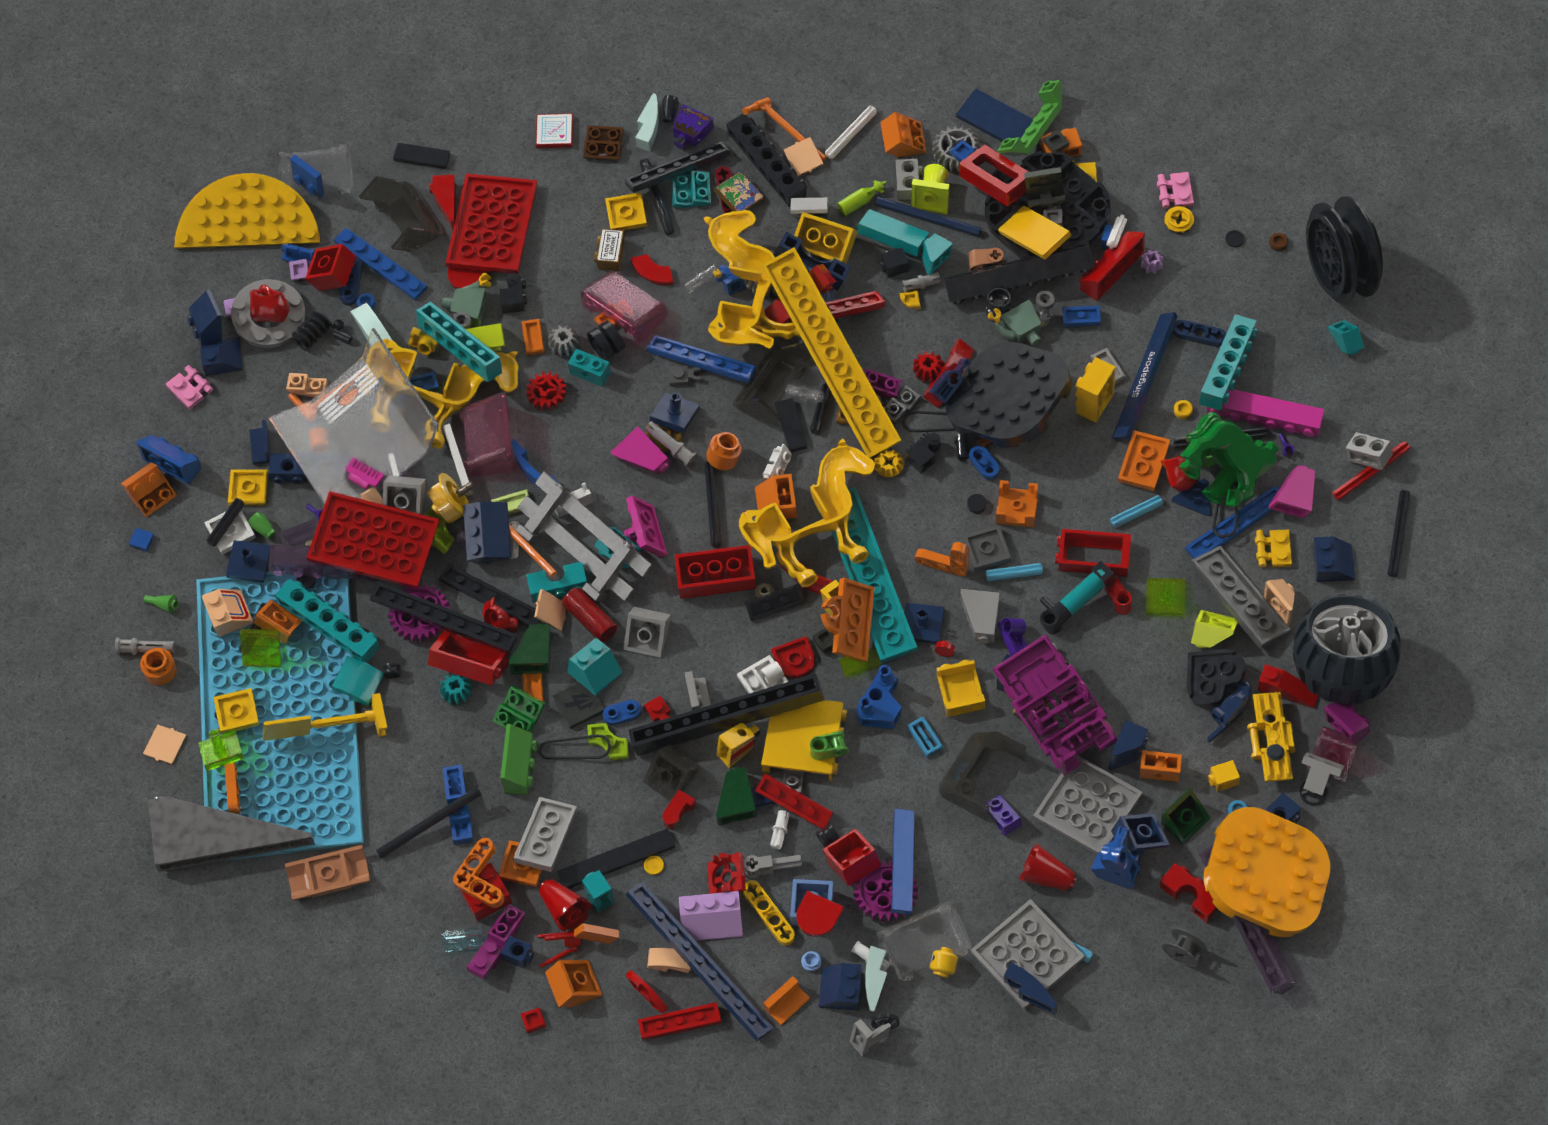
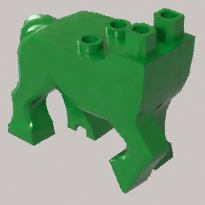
M1209 412L1201 417L1196 429L1186 435V441L1190 444L1180 455L1183 460H1186L1179 468L1189 479L1198 480L1201 474L1203 458L1210 452L1214 461L1222 469L1215 480L1202 493L1212 503L1221 504L1228 491L1225 505L1236 507L1243 501L1254 497L1256 480L1265 474L1277 461L1274 455L1279 448L1272 441H1268L1265 444L1263 441L1257 440L1253 443V438L1245 434L1237 425L1221 420L1220 416L1215 412ZM1236 480H1238V485H1239L1238 488H1237V489H1229L1230 486H1231Z

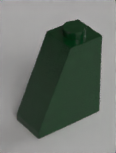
M539 623L528 627L509 660L511 675L550 673L551 630L549 624Z
M735 767L730 771H726L716 813L718 826L757 817L746 767Z

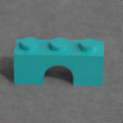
M582 561L564 565L565 574L559 581H550L546 577L545 570L526 574L532 602L538 601L541 589L557 598L565 597L574 588L579 587L582 589L587 583Z

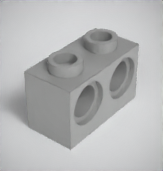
M918 159L896 160L898 200L911 199L912 188L907 187H912L913 179L919 180V177H922V166H918Z
M1357 432L1346 446L1348 461L1383 470L1393 455L1390 441Z

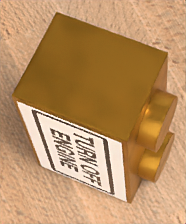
M602 229L601 236L597 237L598 252L595 251L594 262L597 263L599 270L620 271L625 243L624 231Z

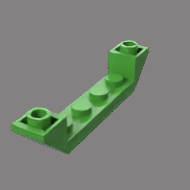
M1050 80L1042 85L1038 93L1044 103L1041 111L1025 130L1021 139L1019 137L1006 138L1002 141V145L997 150L999 154L1021 156L1031 153L1062 109V83L1060 80Z

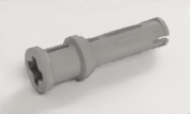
M653 421L649 422V425L654 430L646 426L645 431L670 449L672 456L678 457L688 467L696 458L697 453L687 449L683 442L678 443Z
M117 637L115 640V653L118 655L120 653L136 655L138 652H147L153 648H163L170 653L175 651L174 641H139L137 638L127 640L120 639V637Z

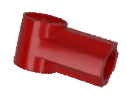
M1115 576L1117 581L1108 589L1104 587V590L1115 605L1116 612L1126 615L1132 610V596L1125 590L1117 576Z

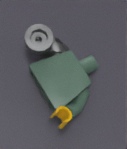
M483 273L477 282L463 288H457L453 299L444 297L442 300V308L450 309V317L464 329H469L471 325L476 327L481 325L487 300L484 287L488 288L491 286V282L488 280L492 278L486 273Z
M1041 291L1037 294L1036 306L1038 307V314L1031 301L1028 300L1002 315L999 309H993L996 317L990 312L988 313V319L995 321L994 325L1002 337L1021 344L1028 340L1032 346H1036L1041 342L1038 334L1041 333V330L1046 327L1051 319L1049 309L1054 306V295L1049 291Z

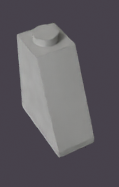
M961 589V603L974 639L983 644L994 642L1000 601L999 593Z

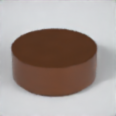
M1275 233L1270 237L1269 245L1274 251H1283L1288 246V238L1283 233Z

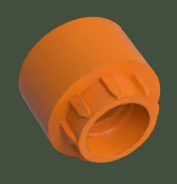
M722 432L712 437L706 452L707 461L719 470H730L738 462L742 445L739 439L732 433Z
M153 648L147 651L140 661V667L145 679L153 685H165L176 675V664L172 655L166 649Z

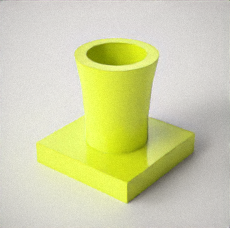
M939 164L927 165L924 168V179H913L912 207L928 212L948 213L949 184H945L949 172L945 167Z

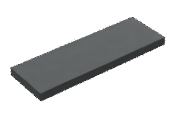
M1221 545L1191 560V567L1259 649L1290 634L1291 629Z

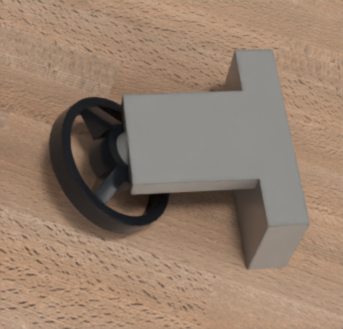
M1307 752L1303 757L1302 763L1311 766L1306 781L1300 786L1299 793L1305 803L1319 805L1327 798L1328 790L1326 784L1329 775L1333 774L1340 777L1345 766ZM1324 790H1325V796H1324V798L1322 799L1320 795H1323ZM1308 794L1312 798L1316 797L1319 802H1309L1303 795Z
M894 1014L874 1016L871 1019V1026L875 1028L874 1031H871L860 1019L854 1023L849 1042L861 1056H864L868 1053L871 1046L888 1036L891 1029L899 1026V1017Z

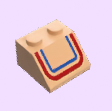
M217 589L202 595L218 637L251 624L253 619L241 590Z

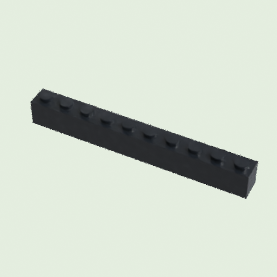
M813 674L632 728L628 731L632 747L637 756L728 730L739 723L748 724L825 701L821 683L817 675Z

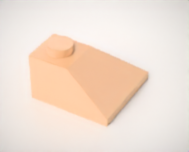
M1283 579L1268 580L1265 582L1263 597L1287 626H1290L1295 595L1294 588Z

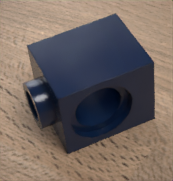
M509 936L501 951V956L504 961L525 969L527 963L530 964L532 962L534 953L531 944ZM516 951H523V954L520 956L514 955Z

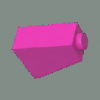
M638 426L610 452L618 460L657 475L660 472H665L671 463L665 454Z
M1306 466L1294 468L1269 504V509L1305 518L1312 511L1315 470L1309 469Z

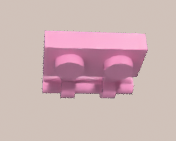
M1188 172L1170 174V180H1166L1164 174L1157 176V188L1160 189L1159 200L1164 209L1170 207V202H1174L1175 207L1194 206ZM1172 188L1173 194H1168L1167 189Z
M187 365L184 370L188 375L184 377L181 373L177 374L166 383V387L191 410L204 399L201 393L205 390L210 394L213 388L207 379H203L199 375L200 372L196 368ZM193 380L198 383L196 387L191 384Z

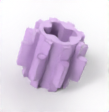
M1148 250V253L1142 255L1141 268L1146 269V273L1153 272L1156 274L1157 270L1159 271V269L1163 268V256L1158 254V251Z

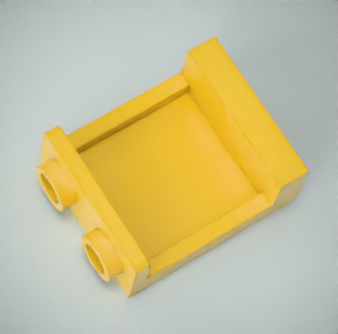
M962 660L957 664H943L936 668L947 717L985 709V698L978 680L975 660Z

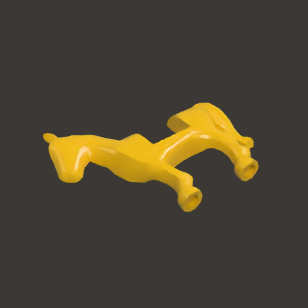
M742 210L725 213L714 219L704 217L705 223L710 226L708 233L712 246L729 262L730 272L741 279L758 282L752 306L720 301L717 316L708 328L712 337L717 342L726 346L759 344L768 349L772 348L773 338L783 337L786 340H791L794 336L801 338L794 323H777L765 316L764 299L773 285L762 265L775 257L770 250L748 243L739 237L744 230L752 227L755 223L756 218L751 211Z
M388 339L377 342L372 347L367 361L369 366L367 370L369 368L372 370L367 376L372 372L374 375L359 387L361 389L376 376L377 379L361 392L363 393L377 380L379 381L382 376L385 378V385L377 391V404L372 410L374 417L372 422L373 428L383 433L388 432L392 423L388 417V408L391 402L401 394H412L425 399L439 408L437 414L427 423L426 429L429 434L427 435L426 443L436 449L443 448L445 438L442 435V426L444 422L472 400L484 379L467 365L459 366L458 363H453L443 389V395L410 385L409 381L415 367L418 352L401 348L394 341ZM501 351L495 352L501 358L502 374L494 378L502 391L510 393L518 386L519 366L515 360L518 351L509 352L508 354ZM373 388L365 395H369Z
M841 439L838 447L831 449L821 461L817 485L813 484L810 486L812 498L823 519L791 533V527L776 502L761 510L742 512L739 519V528L742 536L763 557L765 568L770 569L776 566L772 550L773 545L777 549L776 555L779 563L788 569L792 579H797L802 587L814 584L818 576L812 569H807L799 563L794 554V546L801 538L826 531H835L840 553L849 555L854 564L866 560L869 552L865 547L854 543L848 533L852 500L845 484V473H855L862 476L871 475L875 467L874 461L859 449L847 446L845 440Z

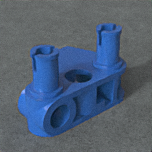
M882 665L879 667V672L865 695L859 701L857 720L859 724L865 727L894 729L902 716V707L892 696L899 679L894 676L889 666L887 668V665Z
M1119 826L1114 840L1104 845L1101 852L1097 853L1091 870L1097 878L1132 889L1135 886V877L1141 871L1139 862L1144 850H1131L1129 853L1124 845L1130 830Z

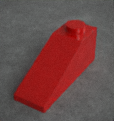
M454 174L432 176V183H429L430 194H433L435 202L453 230L456 219Z
M1267 664L1264 665L1258 683L1259 691L1265 693L1280 692L1281 698L1314 709L1318 695L1311 693L1305 683H1302L1299 678L1285 670Z

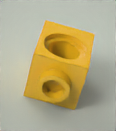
M1231 760L1210 767L1208 780L1211 787L1214 786L1216 792L1239 785L1240 776L1234 761Z

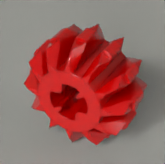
M925 351L924 355L918 354L917 359H914L913 372L916 374L917 379L922 378L923 383L927 379L933 382V378L936 379L942 370L944 362L941 360L940 355L935 356L934 351L931 354Z

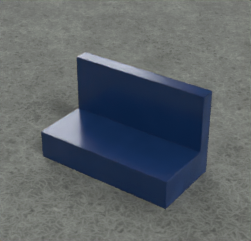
M262 420V428L249 430L253 465L270 463L269 429L266 420Z

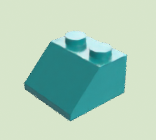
M595 638L569 659L567 673L596 696L622 674V670L611 650Z

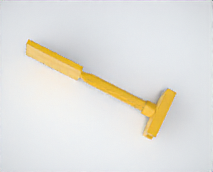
M380 693L372 694V710L365 711V713L317 719L315 721H311V716L309 715L264 722L262 739L263 741L309 735L311 728H323L365 721L366 723L375 722L378 737L386 736L385 729H387V723Z

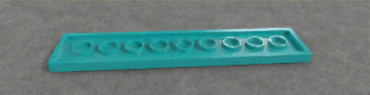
M856 487L848 489L852 500L848 533L854 543L867 549L869 556L858 564H854L847 554L840 553L849 579L875 587L870 635L880 661L884 663L918 651V648ZM831 531L838 548L837 534L835 531Z

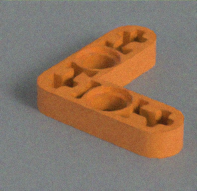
M954 542L950 550V557L926 549H917L914 561L921 565L965 577L970 567L969 547L963 543Z
M482 838L475 844L453 877V881L461 891L490 907L497 908L504 902L503 893L499 888L478 877L495 853V845L492 840ZM483 846H485V847L489 846V849H488V850H487V849H484V850H483L482 847H483ZM473 860H479V865L476 868L469 867ZM461 878H462V879H465V878L467 879L466 882H464V881L460 882L459 880H460ZM477 885L484 886L480 893L474 892V888ZM488 892L493 896L497 895L498 899L492 900L491 897L487 895Z

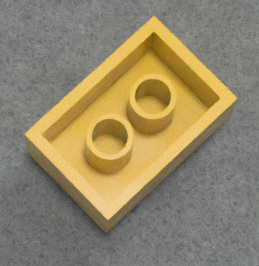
M802 212L794 236L803 241L804 248L814 257L822 260L836 258L847 264L858 232L853 228Z
M1097 357L1094 358L1092 363L1089 362L1087 364L1083 378L1079 377L1076 383L1077 391L1075 396L1077 400L1075 406L1077 414L1093 422L1098 421L1114 395L1116 366Z

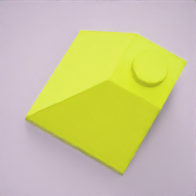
M501 323L466 329L493 352L502 351L501 347H505Z
M1201 610L1195 622L1191 643L1199 648H1211L1233 635L1238 622L1233 617Z

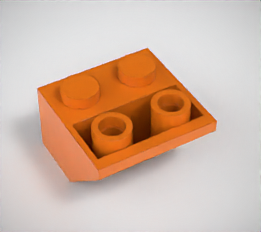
M894 112L880 122L886 153L896 157L926 153L920 121Z
M152 462L121 483L128 496L145 517H148L177 496L159 467Z
M792 474L772 476L755 487L758 510L776 502L785 519L797 518Z

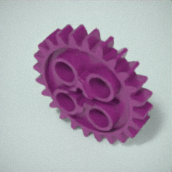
M426 583L422 588L419 586L418 589L409 587V590L406 591L402 588L404 592L450 609L445 594L441 595L440 589L435 591L433 585L429 589ZM389 608L390 626H392L394 632L397 631L399 637L404 635L405 641L411 637L412 643L415 642L416 638H419L420 643H422L423 638L430 641L431 635L437 638L436 632H443L440 627L432 624L424 625L422 620ZM411 618L409 622H404L405 619Z
M882 860L879 868L854 884V890L856 891H853V896L856 898L855 904L859 905V911L865 910V917L872 914V920L879 917L880 923L883 921V918H886L888 923H890L892 917L898 921V915L905 918V914L891 913L892 880H884L885 877L892 878L891 860L888 865H885L884 860ZM913 878L912 906H916L915 899H918L916 878ZM870 887L876 888L875 891H868L867 889ZM881 902H886L888 905L880 906L879 904Z

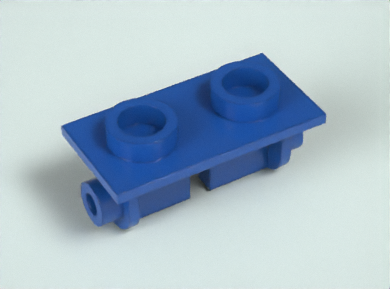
M290 243L283 244L282 251L284 253L281 260L291 262L308 259L310 266L315 250L291 245Z

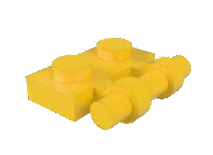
M1289 529L1270 530L1269 537L1264 536L1263 530H1257L1255 545H1257L1258 550L1256 560L1259 562V567H1266V561H1272V568L1291 567ZM1265 545H1270L1271 553L1265 552Z

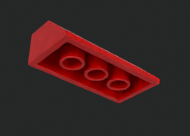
M1127 231L1121 236L1117 247L1113 249L1108 248L1099 261L1094 262L1095 267H1092L1091 271L1085 272L1079 280L1080 290L1095 301H1098L1142 256L1145 246V233Z

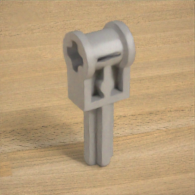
M750 855L744 860L745 875L750 879L758 878L760 875L773 874V870L802 866L800 855L773 859L771 855L762 857Z

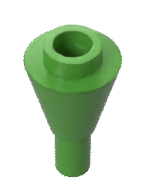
M145 595L143 599L144 603L154 604L169 613H173L179 606L176 595L156 597Z

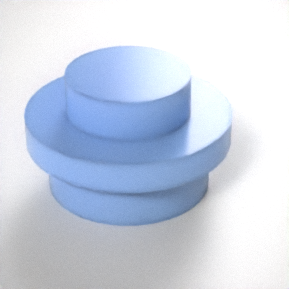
M813 951L805 953L801 959L802 966L807 971L819 969L822 963L820 955Z

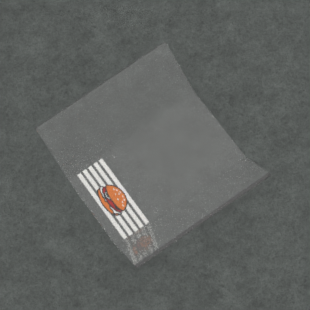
M375 328L370 332L363 356L315 398L269 417L272 425L324 504L329 491L361 499L360 494L367 491L348 480L349 473L345 469L354 457L361 461V463L372 467V470L375 469L376 472L379 471L384 474V479L375 488L380 494L383 491V482L388 475L401 476L429 453L439 427L438 422Z

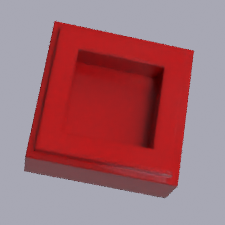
M540 1007L520 1014L527 1034L546 1027Z

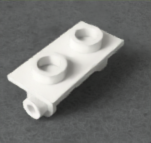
M785 444L774 448L769 462L774 464H767L762 474L763 480L776 475H784L792 455Z

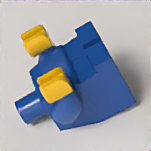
M723 264L719 269H716L717 271H713L716 281L722 282L729 296L745 288L744 279L732 274L729 266L726 267Z

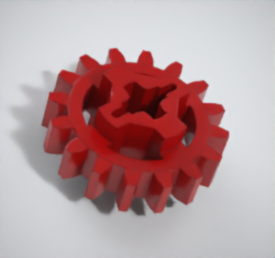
M544 371L541 374L542 376L535 374V380L529 379L530 385H526V395L529 403H533L534 408L541 406L542 411L545 407L551 410L553 405L558 408V402L563 403V397L567 396L564 379H559V374L552 376L551 371L548 375H545Z

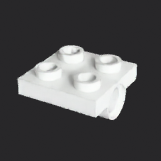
M770 655L737 674V678L748 694L788 682L782 668L776 661L774 662Z

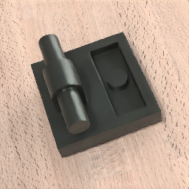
M1061 167L1024 173L1029 208L1039 206L1044 208L1066 202Z

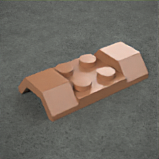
M362 845L285 864L292 901L350 889L351 886L370 882L367 861Z

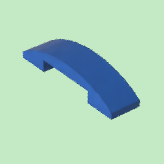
M513 439L511 441L519 468L528 480L537 486L535 483L541 475L527 462V451Z

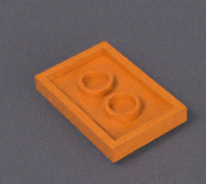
M1134 430L1118 476V482L1155 492L1163 467L1160 461L1166 458L1170 439Z

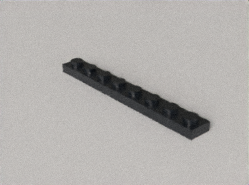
M381 582L376 584L370 596L372 602L510 654L517 640V635Z

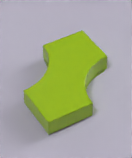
M431 506L425 516L439 519V525L432 545L445 554L454 542V538L448 532L443 516L441 514L437 515Z
M607 723L587 725L588 735L600 734L609 739L611 744L610 752L608 753L610 761L629 759L628 739L613 735L609 731ZM601 737L588 738L589 745H597L607 751L608 743L605 739Z

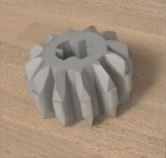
M559 325L558 330L552 329V334L548 336V344L554 354L559 353L562 356L563 353H566L569 357V351L574 352L576 347H579L580 338L574 327L569 329L568 325L564 328Z

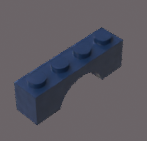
M786 231L773 254L774 257L795 247L808 272L817 265L824 264L837 281L832 286L834 290L838 291L851 267L836 258L822 260L814 257L804 248L801 239Z

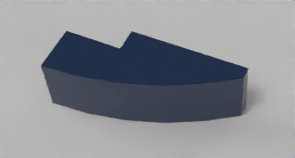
M1011 962L1004 974V983L1019 989L1020 999L1056 1015L1057 1005L1045 987L1026 970Z

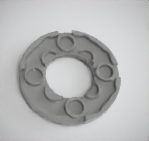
M272 279L253 282L244 287L233 301L231 308L233 327L239 336L253 346L275 348L285 345L292 340L291 334L294 331L297 332V327L302 326V322L305 321L303 299L292 286L285 282ZM262 284L276 291H281L290 306L285 322L276 327L262 328L256 325L250 316V291L259 289Z

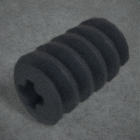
M313 311L312 316H308L307 321H303L302 326L297 327V332L294 331L291 334L296 345L304 351H308L305 345L313 346L310 340L317 342L315 335L322 337L320 330L327 332L325 325L332 326L331 321L320 312Z

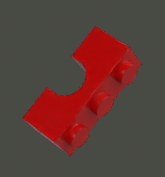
M1175 863L1160 880L1159 887L1174 899L1182 892L1193 893L1196 896V900L1192 903L1191 912L1204 922L1208 923L1219 910L1212 903L1213 898L1210 892H1206L1204 882L1200 878H1194L1190 875L1189 870L1184 866H1179Z

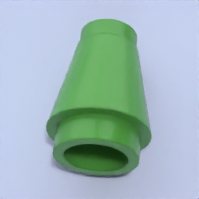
M257 512L249 519L250 527L267 539L272 538L276 534V531L264 514Z

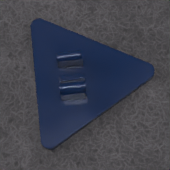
M1204 478L1198 481L1190 490L1182 491L1171 500L1173 503L1205 516L1211 515L1209 499L1202 493L1207 488V480Z

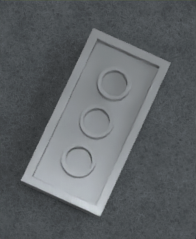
M539 797L514 855V863L552 872L577 812V806Z

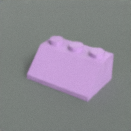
M739 891L679 897L681 925L695 941L743 937Z

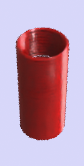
M574 588L566 594L562 605L592 636L603 643L617 631L616 623L581 588Z

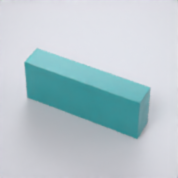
M871 209L867 211L858 223L857 230L860 235L896 249L903 248L904 252L916 257L923 249L922 244L924 240L929 236L927 231Z

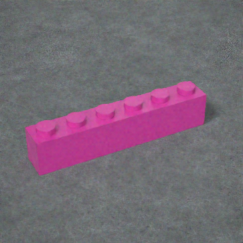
M1239 390L1229 391V401L1223 405L1221 411L1207 407V413L1215 412L1219 416L1228 417L1233 421L1242 420L1251 425H1265L1270 429H1283L1288 433L1297 432L1307 437L1319 436L1324 409Z

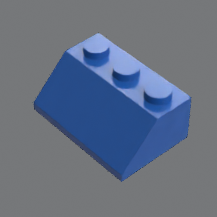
M151 435L136 442L145 462L156 464L160 470L188 485L202 468L196 455L192 453L187 454L181 447L169 444L163 437L158 438Z

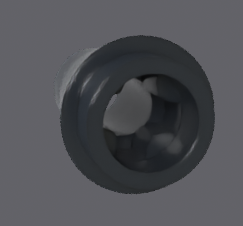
M665 95L664 99H662L663 122L673 123L679 106L678 97Z

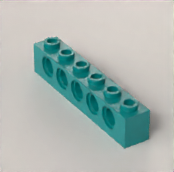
M431 301L416 310L418 327L485 381L489 382L502 374L500 356Z
M1235 314L1201 390L1199 405L1221 411L1223 405L1228 403L1230 398L1229 391H1233L1236 380L1234 379L1239 378L1241 373L1240 366L1246 362V352H1250L1253 342L1251 340L1256 339L1258 333L1256 328L1257 320Z
M289 579L275 594L279 605L356 659L367 663L379 650L378 638L372 632L367 633L359 623L351 622L346 614L341 611L338 613L329 602L326 601L324 603L315 592H308L299 581L294 582ZM313 608H318L316 611L311 612ZM332 618L331 621L325 622L326 619ZM344 628L347 629V630L344 631V632H339L341 629H344ZM356 639H362L360 642H354Z

